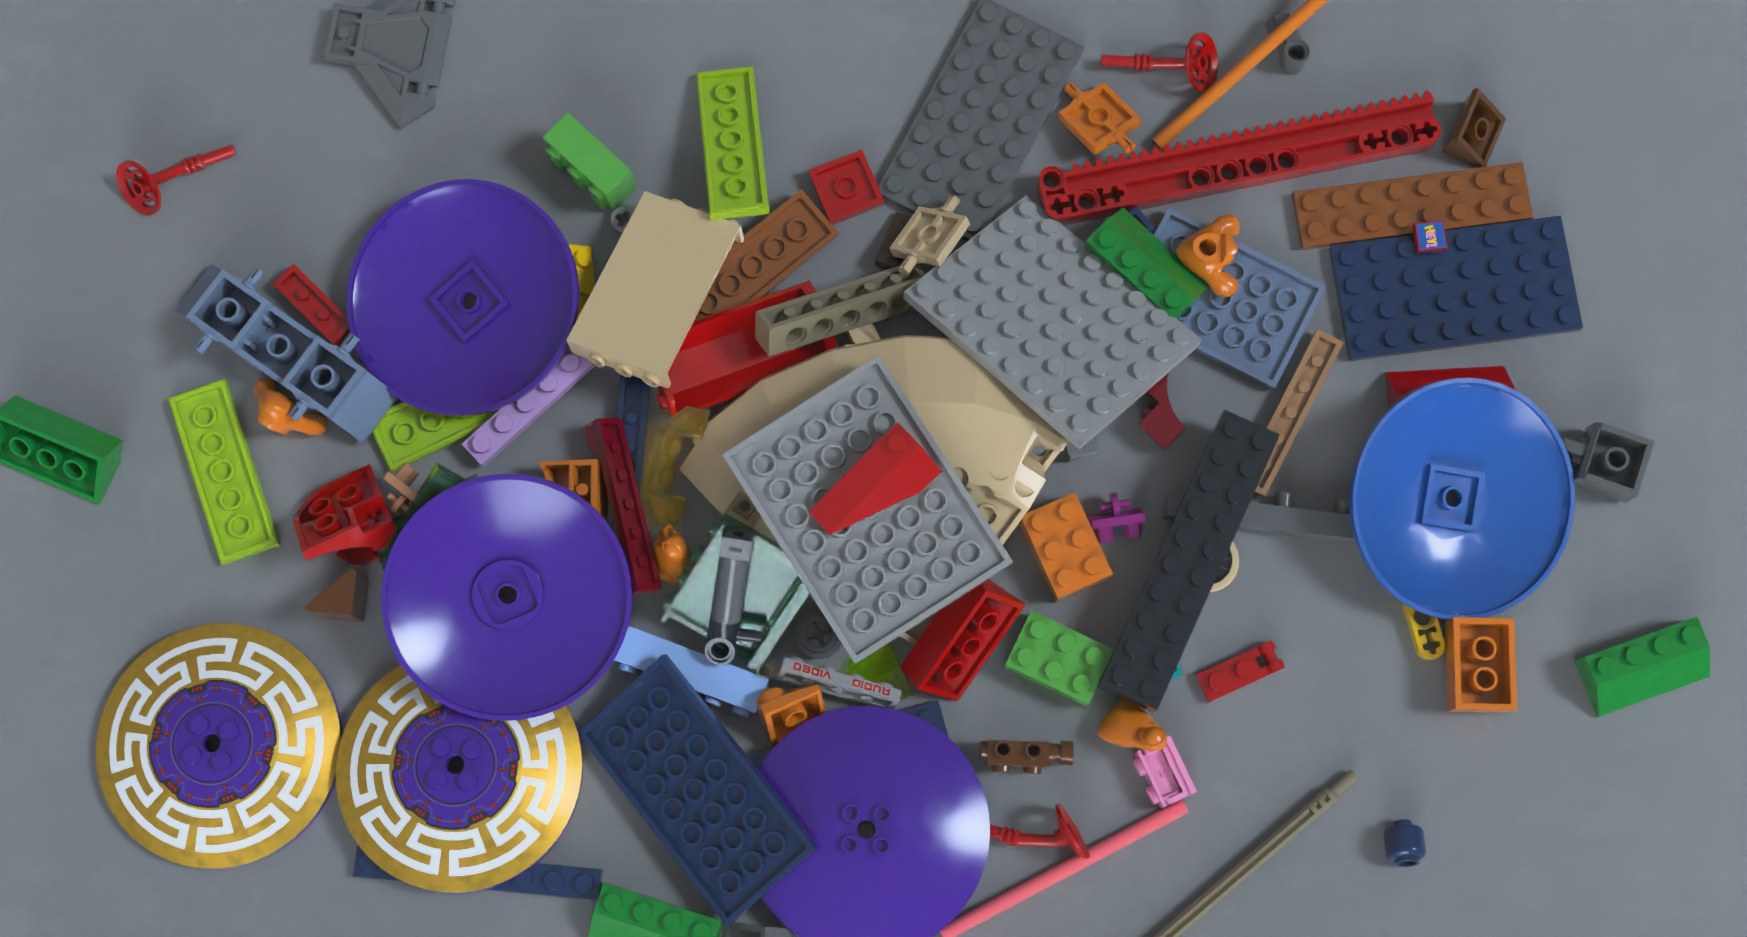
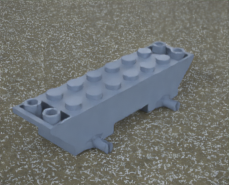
M211 264L175 310L203 332L192 348L203 355L213 341L223 344L296 397L298 402L287 414L292 419L298 422L308 408L316 410L364 444L398 398L387 391L386 385L357 364L351 357L350 352L360 339L349 333L340 347L329 344L259 295L255 289V286L265 275L258 267L254 266V269L247 278L243 280Z

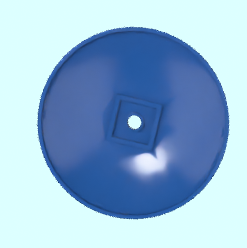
M1451 378L1424 385L1409 392L1387 409L1374 424L1359 450L1351 477L1349 494L1350 519L1355 542L1363 561L1377 582L1390 595L1413 610L1448 620L1453 617H1489L1517 605L1534 592L1551 573L1566 546L1575 507V484L1570 458L1562 438L1549 418L1536 404L1516 390L1497 382L1476 378ZM1452 489L1456 493V501L1453 505L1449 506L1446 503V494Z

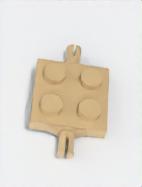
M950 195L945 204L940 208L931 209L919 206L889 249L894 257L905 259L898 268L902 275L909 276L914 266L918 263L941 267L965 233L970 223L967 216L953 213L960 204V200L956 196Z

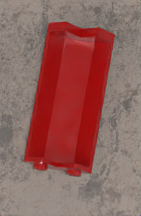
M810 280L694 321L667 373L671 381L670 388L668 389L660 385L657 387L659 393L656 396L662 411L667 409L672 420L740 396L757 381L829 349L837 348L836 339L834 336L773 356H768L755 339L756 311L817 292Z

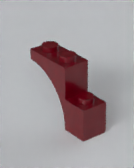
M1168 374L1147 391L1158 402L1156 407L1150 404L1139 415L1142 419L1139 426L1164 450L1186 429L1175 415L1169 401L1167 392Z

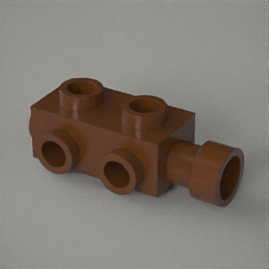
M987 740L981 741L980 759H986V766H992V772L1011 773V767L1023 768V773L1041 774V768H1048L1049 762H1059L1060 765H1073V741H1060V744L1037 741ZM1004 746L1007 750V754L1000 755L997 751V747ZM1029 747H1034L1037 750L1036 757L1028 753Z

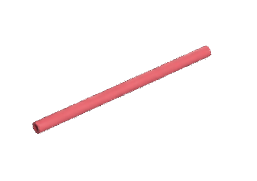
M1181 799L1088 848L1090 858L1084 859L1077 854L952 920L940 931L941 936L956 937L1189 813L1185 803Z

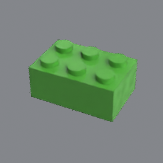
M568 112L543 136L547 146L545 151L550 156L549 161L558 170H567L571 175L570 180L580 190L586 188L592 194L591 199L601 209L607 207L613 212L637 189L632 170Z
M1031 610L1003 668L1072 702L1087 707L1114 649Z

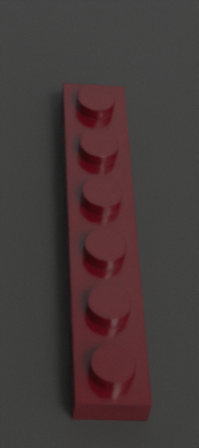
M597 418L591 422L618 540L629 568L632 594L655 593L662 589L622 418Z

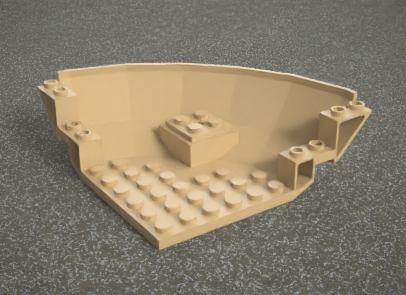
M902 335L829 349L760 379L699 428L692 439L695 446L679 469L718 511L729 515L747 528L755 530L754 540L774 557L794 569L722 454L878 354L1002 545L1030 509L1046 481L1045 471L1059 452L1064 450L1068 440L950 338ZM1038 445L1045 447L1044 452L1041 454L1034 452V448ZM746 500L751 506L744 509L740 507L739 503ZM937 612L900 637L915 645Z

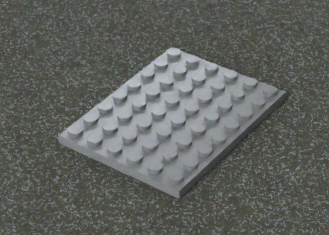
M1026 195L948 256L941 267H934L906 289L903 299L1080 450L1199 347L1202 339L1177 318L1168 316L1164 310L1152 303L1142 292L1124 280L1119 273H1116L1101 261L1097 255H1094L1084 247L1085 243L1060 222L1050 219L1044 209Z
M879 354L722 454L855 664L1013 564L1009 554ZM898 422L919 443L942 470V473L921 493L900 501L885 510H881L830 535L809 511Z

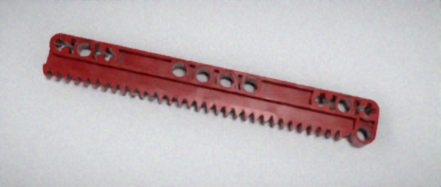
M1427 90L1422 97L1418 93H1414L1410 100L1406 95H1403L1399 102L1393 97L1388 104L1384 100H1380L1376 107L1372 102H1369L1365 109L1359 104L1354 112L1350 107H1346L1343 113L1339 109H1335L1331 116L1325 111L1320 119L1316 114H1312L1309 121L1305 116H1301L1298 123L1291 118L1286 126L1282 120L1278 121L1275 128L1271 123H1267L1264 130L1259 125H1256L1252 133L1248 128H1244L1241 136L1237 130H1233L1230 138L1225 132H1222L1219 140L1214 135H1210L1207 143L1203 137H1199L1196 145L1191 139H1188L1185 147L1180 142H1176L1173 150L1168 144L1164 145L1162 152H1160L1157 146H1154L1150 155L1145 148L1142 149L1139 157L1134 151L1130 152L1128 159L1125 158L1123 153H1120L1116 162L1111 155L1107 157L1105 164L1100 158L1096 159L1094 166L1086 160L1082 169L1076 162L1073 164L1072 171L1063 172L1056 166H1048L1039 174L1037 193L1041 208L1044 209L1046 215L1065 226L1109 217L1122 208H1125L1128 212L1136 206L1143 210L1424 152L1435 144L1442 130L1440 123L1435 119L1432 104L1434 98L1429 90ZM1391 136L1399 137L1403 144H1395ZM1278 160H1287L1290 163L1291 167H1281L1278 163ZM1257 165L1262 169L1263 173L1255 174L1250 170L1249 166ZM1221 171H1230L1234 175V179H1225L1221 175ZM1200 176L1206 181V185H1196L1192 178ZM1047 178H1052L1057 181L1058 185L1050 188L1043 181ZM1110 195H1114L1115 199H1119L1118 203H1115L1113 198H1109ZM1080 200H1088L1092 203L1093 207L1091 209H1083L1078 202ZM1057 206L1058 210H1062V213L1057 214L1056 210H1052L1053 207Z

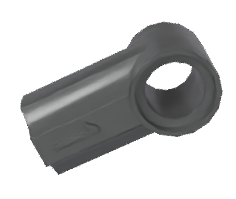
M1283 12L1267 21L1265 26L1268 33L1270 34L1290 14ZM1297 30L1276 47L1283 71L1288 74H1298L1304 69L1310 55V47L1301 39ZM1289 54H1297L1300 56L1301 59L1294 60L1289 56Z

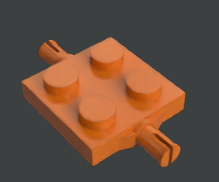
M1073 82L1065 86L1064 92L1073 101L1058 112L1059 120L1094 155L1115 143L1126 153L1134 150L1136 144L1126 135L1141 125V117L1105 82L1085 92H1082Z

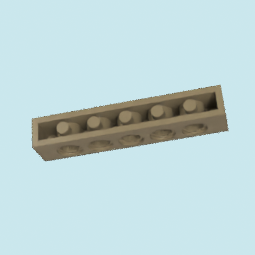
M916 264L909 276H904L898 271L900 266L758 310L756 311L755 339L768 356H773L914 310L915 308L903 299L904 291L926 274Z

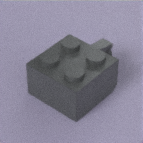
M1594 422L1585 429L1583 438L1579 437L1577 441L1567 438L1562 439L1569 458H1572L1571 464L1574 465L1573 476L1576 486L1625 503L1638 497L1655 441L1599 422Z

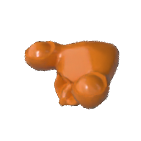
M1231 214L1219 216L1211 224L1183 240L1175 250L1178 259L1185 267L1203 279L1216 295L1224 298L1233 296L1238 290L1237 279L1223 271V268L1232 262L1235 253L1238 251V245L1233 237L1239 234L1240 223L1237 217Z
M263 378L255 382L253 391L259 410L257 420L262 425L282 435H286L294 430L316 437L326 431L328 427L326 419L320 413H304L298 422L287 414L294 407L295 403L288 396L278 391L274 380Z
M669 524L664 526L663 530L658 533L652 545L660 579L673 586L684 587L690 580L693 557L682 535Z
M1122 698L1103 717L1097 730V735L1103 741L1119 745L1123 748L1134 747L1153 752L1162 750L1167 743L1165 730L1144 709Z

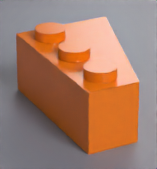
M598 459L538 461L546 480L555 482L573 491L593 506L606 520L607 489L601 463Z

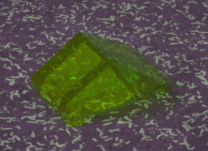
M889 643L857 664L850 657L847 675L858 674L867 681L889 683L894 688L902 690L900 701L913 695Z

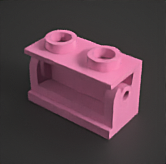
M1171 736L1167 737L1166 746L1160 751L1148 752L1141 749L1134 752L1136 759L1132 760L1133 765L1140 777L1145 776L1149 784L1146 792L1153 805L1158 803L1159 808H1164L1197 792Z

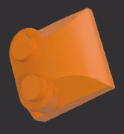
M818 684L801 686L786 692L781 688H768L760 694L756 702L760 722L772 747L776 746L786 735L801 724L825 713L822 693Z

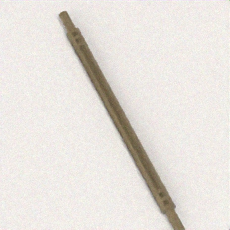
M1349 770L1331 787L1323 788L1301 810L1153 937L1181 936L1311 822L1319 818L1323 812H1326L1332 804L1334 805L1338 801L1337 797L1358 780L1357 775L1352 770Z

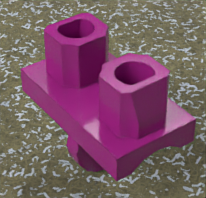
M1116 492L1109 493V502L1099 503L1100 512L1110 510L1111 512L1087 515V519L1099 543L1114 541L1112 527L1120 525L1123 526L1125 539L1140 538L1142 522H1146L1145 513L1141 511V508L1120 510L1130 508L1129 499L1118 500Z

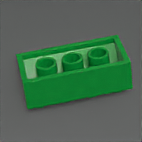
M1122 208L1106 219L1085 242L1084 247L1094 255H1097L1101 261L1116 273H1119L1124 280L1142 292L1146 298L1164 310L1168 316L1178 320L1210 288L1206 282L1185 267L1171 250L1125 208Z
M16 395L0 408L1 464L98 505L102 502L120 465L122 439Z
M1698 617L1673 624L1574 660L1597 717L1710 677L1709 643Z
M604 882L593 912L588 937H719L723 921Z

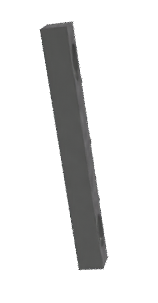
M1276 492L1274 505L1250 502L1238 528L1356 544L1351 526L1349 500H1335L1333 513L1292 507L1294 494ZM1167 493L1163 519L1173 520L1184 493Z

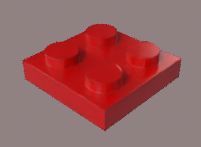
M863 150L808 170V175L825 215L832 225L884 205V199Z

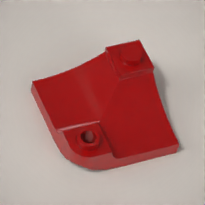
M370 464L320 487L306 498L297 513L292 516L300 549L307 561L326 553L348 548L371 547L373 551L393 544L400 534L397 523L390 513V508Z

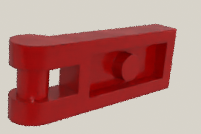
M1273 640L1196 674L1195 677L1207 702L1209 703L1285 668L1282 659L1279 660L1274 651L1276 646ZM1263 655L1268 665L1260 669L1255 658Z

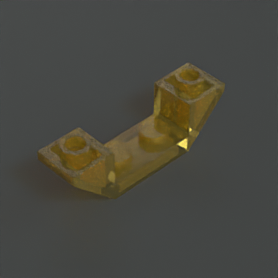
M686 406L656 429L641 484L656 523L679 526L687 497L670 492V484L674 477V470L681 451L683 437L703 439L708 425L709 410Z

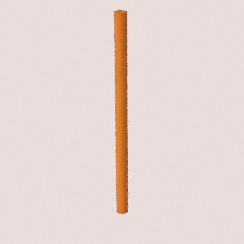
M1307 0L1152 138L1153 143L1162 150L1165 144H1169L1329 0Z

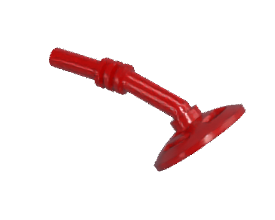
M1202 32L1196 33L1190 38L1185 58L1152 57L1151 54H1148L1146 57L1145 54L1139 56L1137 53L1134 56L1101 55L1100 65L1133 68L1134 71H1138V69L1144 71L1146 68V71L1149 72L1151 69H1185L1191 85L1198 91H1206L1215 83L1217 78L1218 54L1211 37ZM1195 41H1200L1203 46L1195 45ZM1194 80H1201L1202 83L1198 84Z
M232 144L203 155L197 153L195 157L193 155L189 156V160L187 157L183 158V162L154 174H150L140 164L127 160L118 165L116 180L120 192L128 204L137 212L150 216L157 213L161 208V194L157 186L158 184L185 173L191 175L193 170L199 172V168L205 170V166L236 156L237 153ZM129 167H135L137 169L131 171L129 170ZM127 179L132 180V182H131V188H130V186H129V184H128V180H127ZM154 201L155 205L153 206L144 204L145 202Z
M1060 803L1055 805L1058 829L1053 831L1054 835L1021 833L1020 829L1015 831L1013 827L1008 829L1006 825L999 827L990 824V837L999 839L1001 844L1006 841V845L1009 846L1012 843V846L1015 848L1018 845L1058 847L1061 845L1062 848L1069 845L1082 858H1090L1088 849L1078 829Z

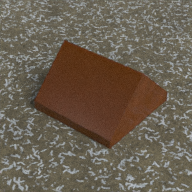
M1474 88L1463 102L1442 153L1477 168L1486 167L1506 120L1503 114L1479 88Z
M351 568L304 606V608L321 619L364 622L369 579L361 572Z

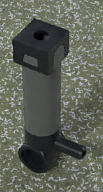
M724 525L705 645V656L715 665H726L733 660L738 640L759 644L763 640L762 631L740 628L755 530ZM723 642L728 647L719 648L715 645V643Z

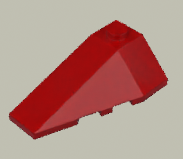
M897 422L821 498L809 513L831 535L864 520V518L921 493L942 473V470L919 443Z

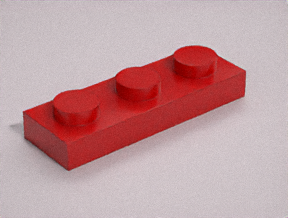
M295 264L291 265L272 283L333 345H338L349 335L350 329L347 316Z

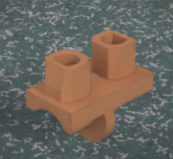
M406 463L398 468L394 474L388 471L383 477L384 480L402 493L400 497L394 492L387 496V499L393 503L390 513L395 517L399 516L402 512L406 513L409 517L413 516L416 510L409 505L411 501L421 508L430 499L442 492L428 480L417 493L413 491L410 486L420 474Z

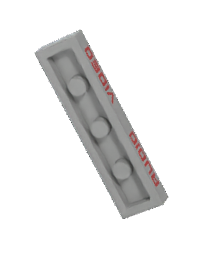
M784 657L776 674V680L798 686L818 684L823 693L869 706L894 709L900 702L902 690L896 689L893 685L886 682L875 683L867 681L858 674H842L835 672L832 667L823 665L817 667L807 664L803 659L796 657Z

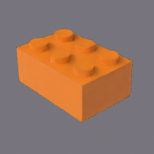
M1075 492L1026 513L1019 522V526L1055 603L1104 582L1113 575Z
M1453 617L1444 621L1446 712L1509 713L1516 711L1514 618Z

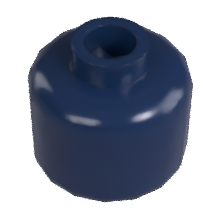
M1401 819L1394 821L1393 826L1384 831L1387 859L1395 862L1397 867H1412L1420 864V860L1426 855L1424 831L1420 826L1412 824L1411 820Z

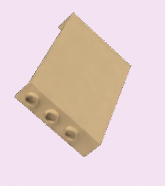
M644 191L566 340L572 353L587 358L598 367L603 368L606 365L614 368L622 376L630 378L633 375L641 378L649 386L657 388L660 385L669 389L671 381L667 373L734 241L739 243L744 241L741 225L732 218L710 220L709 211L704 208L695 209L686 206L678 199L672 198L669 200Z

